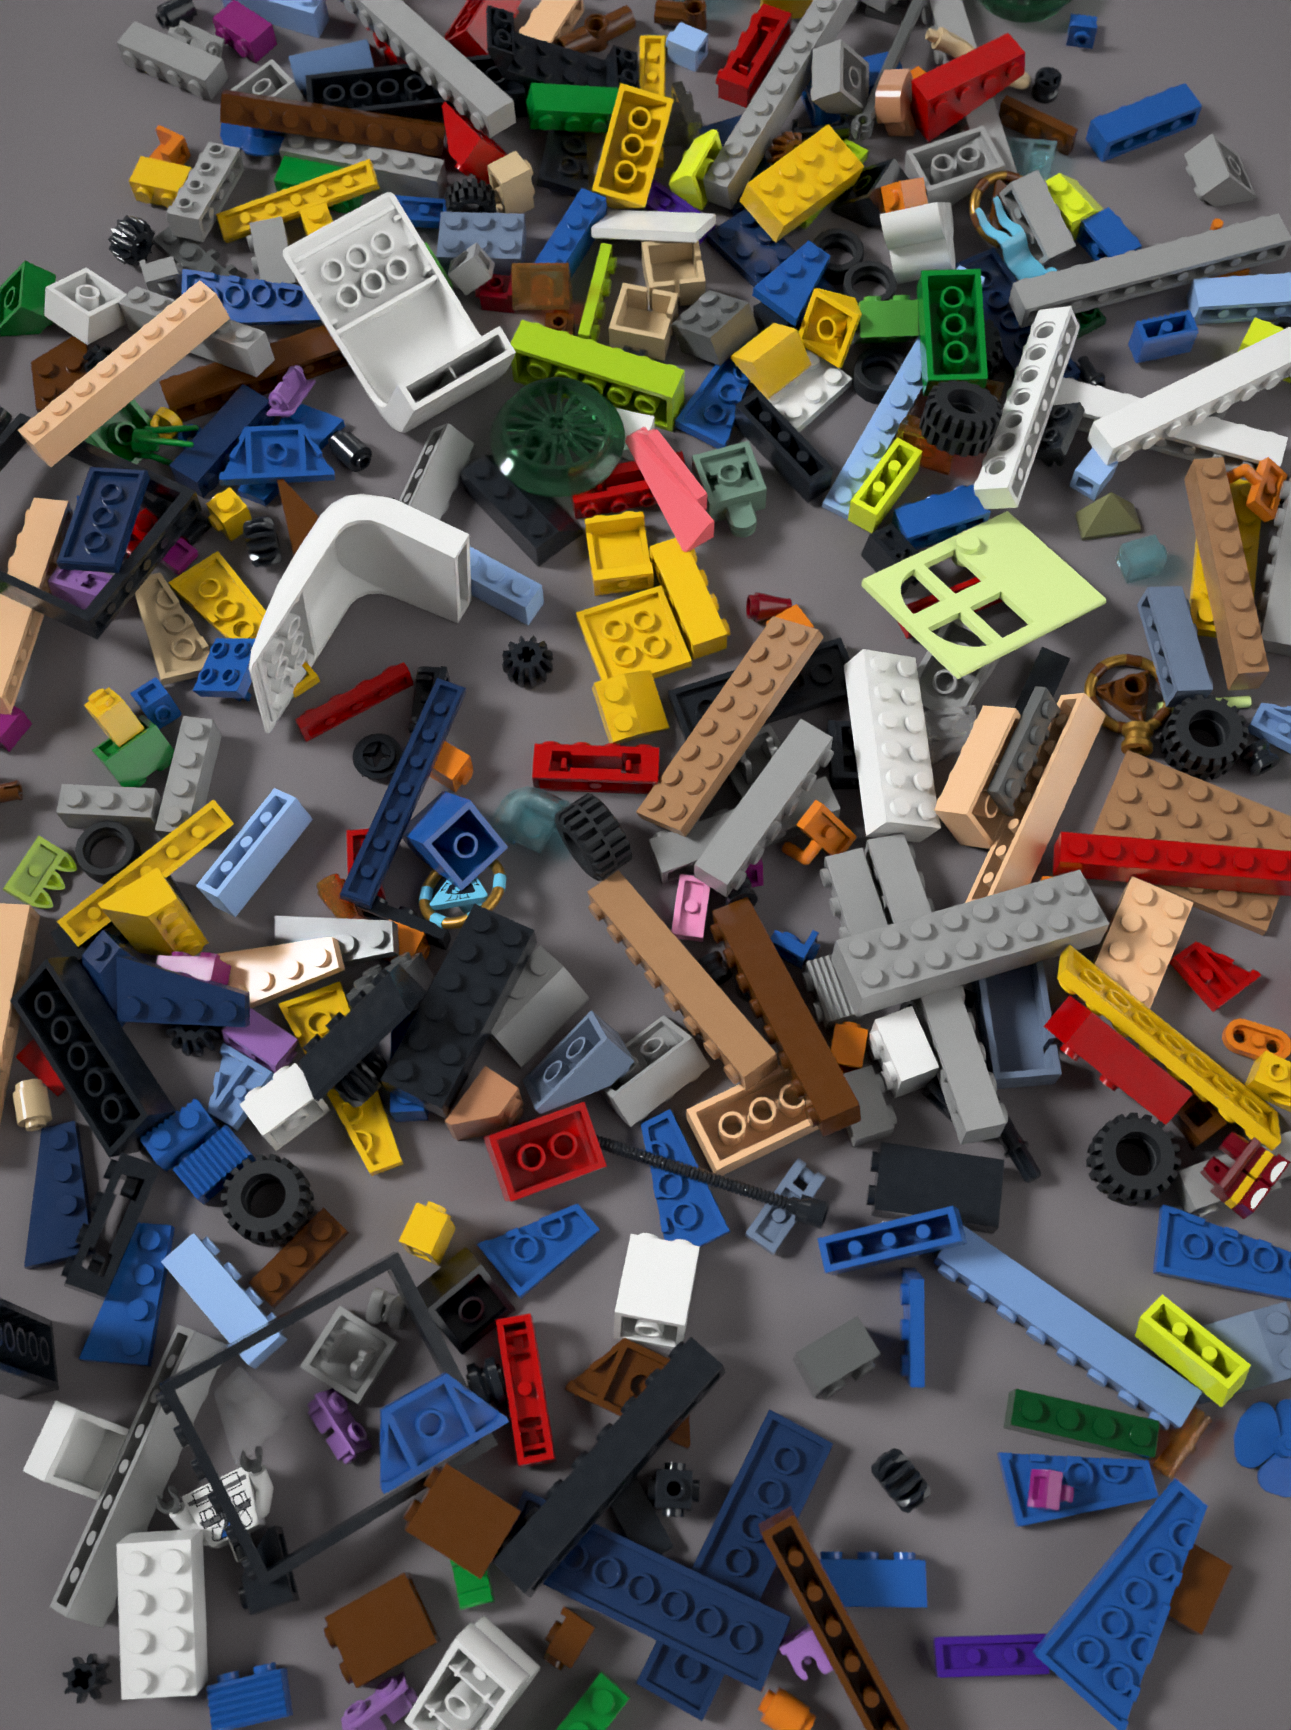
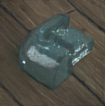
M524 786L512 790L500 802L489 824L503 841L512 845L517 842L541 854L553 831L557 832L555 814L570 805V803L541 788Z

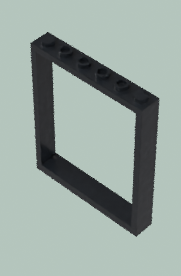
M19 413L0 435V472L26 443L18 430L31 417ZM82 441L67 454L92 467L147 470L85 441ZM147 470L150 479L146 491L168 500L172 504L121 565L119 573H115L85 610L3 571H0V594L98 640L202 511L196 491Z
M398 1252L390 1253L159 1383L162 1392L157 1394L156 1397L165 1415L173 1411L179 1423L173 1430L182 1448L190 1445L196 1456L194 1460L190 1461V1464L200 1482L207 1478L213 1490L207 1497L216 1515L222 1512L225 1513L230 1525L225 1527L224 1530L233 1548L235 1549L241 1545L247 1559L241 1563L251 1582L258 1579L262 1588L426 1489L427 1487L423 1484L433 1467L266 1568L175 1390L386 1271L389 1273L440 1374L444 1372L449 1374L469 1389ZM491 1432L436 1466L441 1468L444 1462H446L453 1468L459 1469L495 1447L498 1443Z

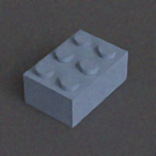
M441 212L437 260L448 275L451 260L477 242L495 263L493 274L511 276V272L517 273L518 281H523L527 239L524 214Z

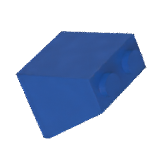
M442 791L409 821L402 837L417 857L461 891L508 848L471 800L446 791Z

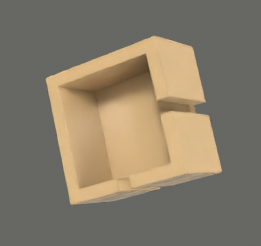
M699 241L696 243L642 242V266L645 285L648 287L650 310L652 309L653 289L678 293L680 306L692 305L700 299L701 295L705 293L706 280Z
M623 283L609 325V346L622 350L625 345L631 346L636 351L645 349L648 350V358L665 361L673 334L671 324L678 318V293L653 289L652 311H648V287Z

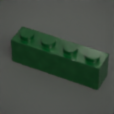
M1016 1388L1009 1392L1004 1429L1134 1459L1150 1460L1156 1456L1160 1421Z

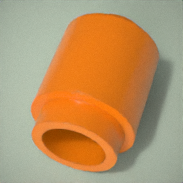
M780 1686L775 1692L768 1689L758 1707V1710L763 1713L760 1721L773 1730H811L816 1719V1715L809 1711L810 1707Z

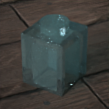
M1156 534L1123 543L1115 560L1126 583L1129 584L1160 575L1167 561V551L1165 546L1159 543Z

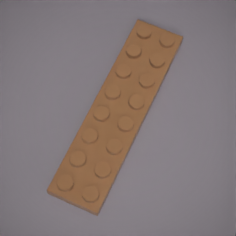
M774 616L771 618L661 775L658 784L654 785L636 811L641 819L686 837L824 638L818 629Z

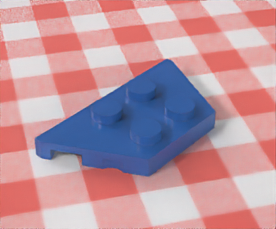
M304 424L244 427L239 436L238 445L233 448L229 456L230 461L225 471H221L219 475L221 486L277 483L279 479H283L286 483L335 481V473L332 466L329 467L322 451L312 441L311 435Z
M445 1372L380 1409V1489L382 1493L390 1492L509 1422L507 1417Z

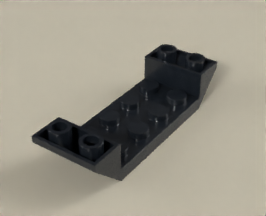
M487 6V51L504 79L530 86L531 83L619 88L620 83L640 89L637 52L613 45L606 59L603 60L514 32V13L494 6Z

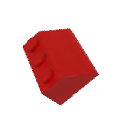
M467 0L443 38L465 57L489 55L487 51V6L490 5L512 12L515 19L519 13L517 8L522 0Z

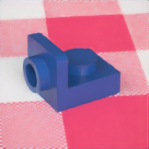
M1071 14L1066 46L1092 49L1098 29L1097 17Z
M157 677L130 693L146 717L159 730L182 715L170 694Z
M776 929L770 938L781 959L800 969L803 968L807 960H814L821 946L817 943L819 932L812 930L805 944L800 943V939L792 933H781Z

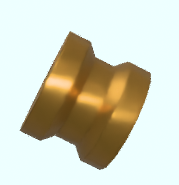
M1131 721L1122 726V735L1125 737V740L1121 743L1122 753L1126 754L1128 750L1142 756H1147L1153 752V743L1150 741V738L1154 735V726L1144 721Z

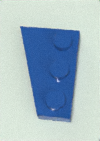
M808 240L753 287L752 296L793 326H796L802 310L806 308L810 295L814 288L817 287L829 264L830 255Z
M577 1203L542 1217L529 1225L519 1229L517 1227L507 1231L504 1235L489 1241L480 1242L477 1246L521 1299L596 1236L600 1229Z
M902 1268L900 1304L903 1305L904 1319H900V1339L905 1341V1355H900L901 1376H906L910 1387H925L924 1278L916 1268Z

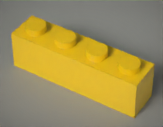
M676 538L650 546V562L692 659L695 660L726 649L727 636H730L729 625L725 618L720 619L717 612L719 611L717 598L714 593L709 594L706 587L708 586L707 576L704 570H699L695 563L697 562L695 549L683 552Z

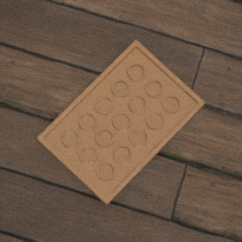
M1127 750L1092 834L1291 851V816ZM1152 884L1193 902V907L1262 936L1267 932L1280 895Z

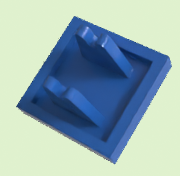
M216 638L210 648L206 662L198 675L193 691L200 697L235 698L238 701H241L243 698L246 701H250L252 695L248 692L252 680L249 672L251 649L256 638Z

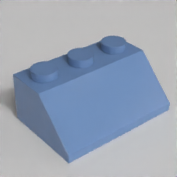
M367 39L288 56L295 83L299 90H303L304 95L307 94L305 75L374 68Z

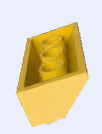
M620 83L592 192L606 197L607 207L614 209L645 208L674 99Z
M158 867L98 903L103 912L139 953L171 956L172 952L179 951L195 956L202 951L203 946L209 943L191 913Z

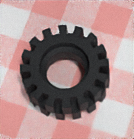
M467 178L462 179V184L456 181L454 182V187L449 186L448 192L445 193L446 212L497 213L494 190H492L490 184L486 185V182L483 180L477 183V178H472L471 182H468Z

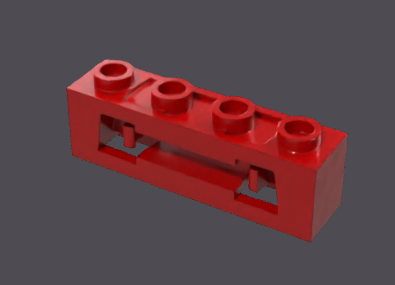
M764 3L757 13H753L747 31L741 33L738 46L735 50L730 51L724 69L721 68L717 74L718 98L745 108L748 107L791 34L792 13ZM761 38L762 45L751 62V70L748 74L749 67L747 66L758 49V41Z
M676 452L679 458L686 465L683 452ZM635 460L567 473L568 488L575 519L592 518L596 515L610 512L620 513L626 509L640 506L650 507L657 503ZM603 476L604 480H597L596 482L585 483L584 481L587 479H592Z
M545 741L542 744L534 743L533 787L534 790L649 794L654 785L658 784L660 749L649 744H639L631 747L622 746L618 743H607L604 746L591 745L586 742H576L573 745L560 744L555 741ZM567 764H572L570 771H568ZM623 766H625L626 773H621Z
M531 1313L497 1319L496 1326L518 1466L520 1468H527L557 1462L533 1317Z

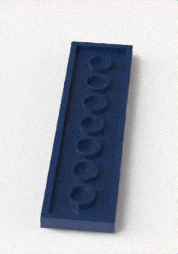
M769 1409L691 1570L759 1602L777 1563L761 1535L758 1524L790 1506L796 1517L799 1518L833 1443ZM656 1641L636 1684L698 1720L703 1721L725 1674Z
M524 1490L516 1507L521 1512L506 1538L509 1536L514 1538L523 1528L521 1522L529 1511L535 1507L540 1509L547 1500ZM597 1524L591 1527L543 1583V1585L760 1692L764 1689L779 1651V1646L783 1641L791 1617Z

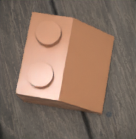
M485 1066L445 1121L452 1137L458 1141L492 1134L507 1128L509 1125L514 1126L524 1112L522 1108L524 1104L519 1088Z

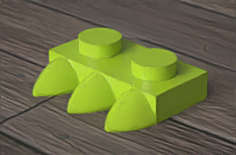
M38 836L2 890L26 905L41 909L52 908V899L43 888L49 890L65 889L63 879L55 870L74 872L77 870L75 861L67 852L43 837Z

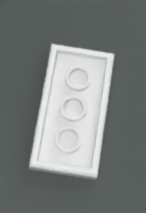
M612 210L591 227L592 237L595 239L696 243L716 224V215L708 213Z

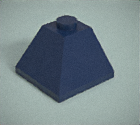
M102 930L82 955V967L117 1019L116 956L124 954L146 963L147 961L128 941ZM118 1021L121 1027H123L126 1023Z

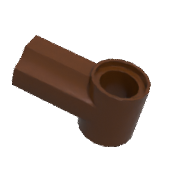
M656 0L654 23L678 26L682 22L704 32L707 28L705 0H685L684 2Z

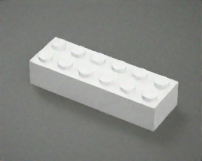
M862 649L844 665L866 836L879 838L904 833L907 841L920 843L939 830L941 826L939 816L934 811L937 799L916 658Z

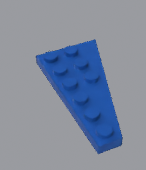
M1176 1478L1168 1485L1033 1650L1036 1657L1117 1730H1126L1127 1719L1133 1702L1137 1701L1147 1664H1150L1171 1608L1169 1604L1176 1586H1179L1185 1560L1189 1550L1193 1548L1208 1507Z

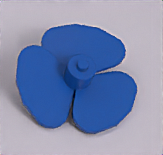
M221 123L220 138L223 144L240 148V150L251 156L268 157L280 155L279 150L285 137L270 134L284 132Z
M1284 1399L1278 1402L1275 1410L1268 1403L1256 1402L1239 1418L1233 1436L1234 1456L1236 1461L1245 1468H1255L1271 1457L1260 1467L1257 1474L1258 1483L1268 1493L1284 1498L1291 1497V1399Z

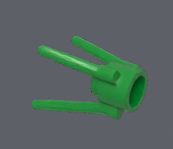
M178 425L164 427L145 426L144 429L135 428L132 434L133 452H140L144 459H152L169 466L173 462L172 460L154 454L153 451L158 452L160 445L192 448L194 443L191 441L160 438L159 434L196 431L199 427L198 425Z

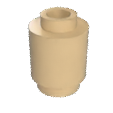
M29 1079L17 1083L13 1093L18 1126L25 1127L26 1131H37L47 1126L46 1123L52 1120L47 1087L43 1086V1082L40 1079Z

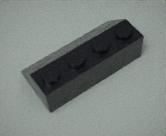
M482 455L461 471L464 491L538 567L584 533L583 529L510 455Z
M399 964L390 972L386 968L382 969L370 981L375 986L367 994L361 990L348 1003L352 1009L345 1016L339 1012L325 1025L330 1031L323 1037L317 1033L303 1047L307 1053L299 1063L311 1094L317 1102L408 1016L427 993Z

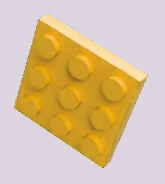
M661 585L576 612V619L600 680L624 673L651 670L653 679L692 666V659Z

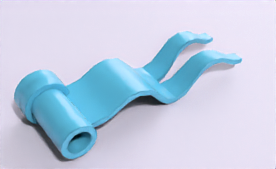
M998 196L993 198L998 220L1001 226L1010 232L1012 237L991 226L980 207L974 210L986 235L995 239L1000 244L1005 264L1018 280L1041 276L1050 271H1058L1054 267L1045 270L1042 264L1033 257L1028 248L1027 237L1023 228L1007 217Z

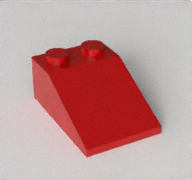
M444 102L442 111L449 154L457 161L455 167L467 177L472 173L476 176L477 183L483 180L486 182V185L490 184L487 165L508 154L492 138H489L481 130H477L466 116L461 115L455 108Z
M585 1102L483 1136L504 1200L508 1202L518 1200L607 1166Z

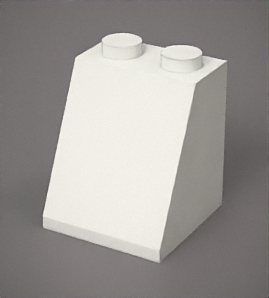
M650 1233L630 1235L614 1313L613 1338L620 1340L626 1338L635 1343L666 1349H673L679 1342H684L699 1246H694L691 1242L682 1239L674 1241L662 1240Z

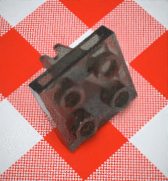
M679 81L671 83L672 99L674 101L661 147L681 145L683 152L690 148L694 139L700 136L699 129H702L703 124L700 113L694 110L691 92H686L683 82Z

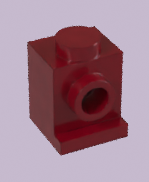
M511 272V276L493 274L490 280L476 288L475 294L476 298H480L481 310L515 314L519 294L517 273Z

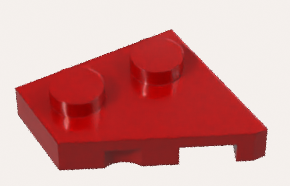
M1198 941L1185 948L1169 962L1213 1013L1261 976L1254 969L1248 972L1234 965V959L1224 954L1215 953L1210 947Z

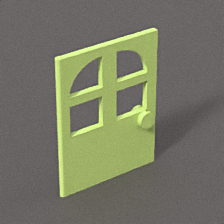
M1008 511L864 578L861 584L884 609L957 679L1106 604V599L1101 593ZM951 557L953 563L960 567H966L981 582L955 594L928 568ZM912 575L940 601L915 614L907 608L901 595V585ZM1000 598L1028 625L1002 638L974 610ZM959 619L986 645L980 647L957 645L940 638L932 631Z

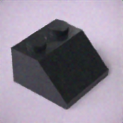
M895 158L865 167L856 183L839 195L831 210L833 213L867 228L881 225L880 214L885 213L881 187L898 181L908 180L909 178Z
M464 1247L417 1286L433 1320L461 1355L496 1327L497 1319L507 1318L516 1310L467 1247Z

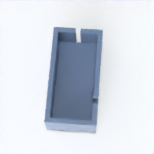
M1043 961L971 982L972 990L977 994L974 1003L980 1041L984 1045L986 1052L985 1064L988 1072H992L995 1076L997 1089L1055 1084L1062 1071L1057 1044L1051 1045L1056 1036L1044 1027L1052 1017Z

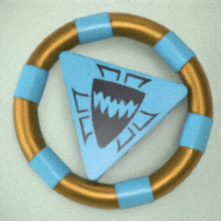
M495 859L488 866L494 874L492 892L489 896L478 877H476L462 891L446 880L432 899L433 889L443 877L433 870L424 881L420 890L419 906L422 915L426 920L435 923L442 929H460L474 904L492 911L500 902L506 888L507 877L503 865L498 859ZM459 907L462 912L467 914L459 917H447L436 913L435 910Z

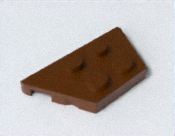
M72 336L31 362L35 404L38 413L70 388L77 380L87 374L84 367L87 361L83 356L89 351V344L87 345L75 336Z
M623 1338L604 1356L599 1357L588 1369L573 1381L571 1380L567 1383L565 1391L621 1417L622 1413L620 1410L626 1401L633 1395L638 1397L647 1387L645 1381L649 1375L657 1368L662 1370L670 1359ZM690 1416L683 1421L668 1439V1441L689 1450L691 1445Z

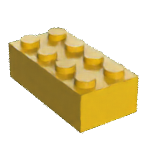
M828 124L748 182L740 202L776 243L853 186L860 176L864 165Z

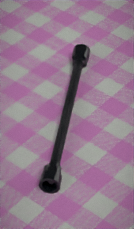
M596 1135L601 1150L605 1152L608 1151L617 1156L620 1155L642 1164L645 1163V1165H653L654 1168L665 1169L666 1172H673V1174L681 1175L691 1180L694 1178V1181H702L703 1184H710V1186L718 1187L719 1189L723 1188L724 1191L727 1189V1192L731 1191V1193L735 1192V1194L740 1196H748L749 1199L752 1197V1200H760L761 1203L764 1202L770 1206L773 1204V1207H781V1209L788 1211L789 1214L795 1215L794 1221L818 1229H822L829 1202L802 1194L801 1199L796 1197L788 1198L783 1195L779 1196V1193H771V1191L763 1190L757 1186L754 1188V1185H746L745 1182H738L732 1178L729 1179V1177L725 1178V1176L721 1177L720 1174H713V1172L700 1168L696 1169L695 1166H688V1164L683 1162H676V1160L671 1158L668 1159L651 1152L647 1153L646 1150L635 1149L634 1146L623 1145L622 1142L611 1141V1139Z

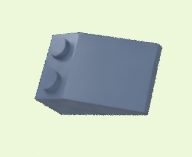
M591 1010L523 1079V1083L535 1110L542 1114L611 1086L618 1078H622L627 1074L635 1061L619 1033Z
M1286 1301L1203 1326L1251 1365L1244 1385L1235 1394L1291 1379V1314ZM1203 1392L1198 1398L1200 1404L1213 1401Z

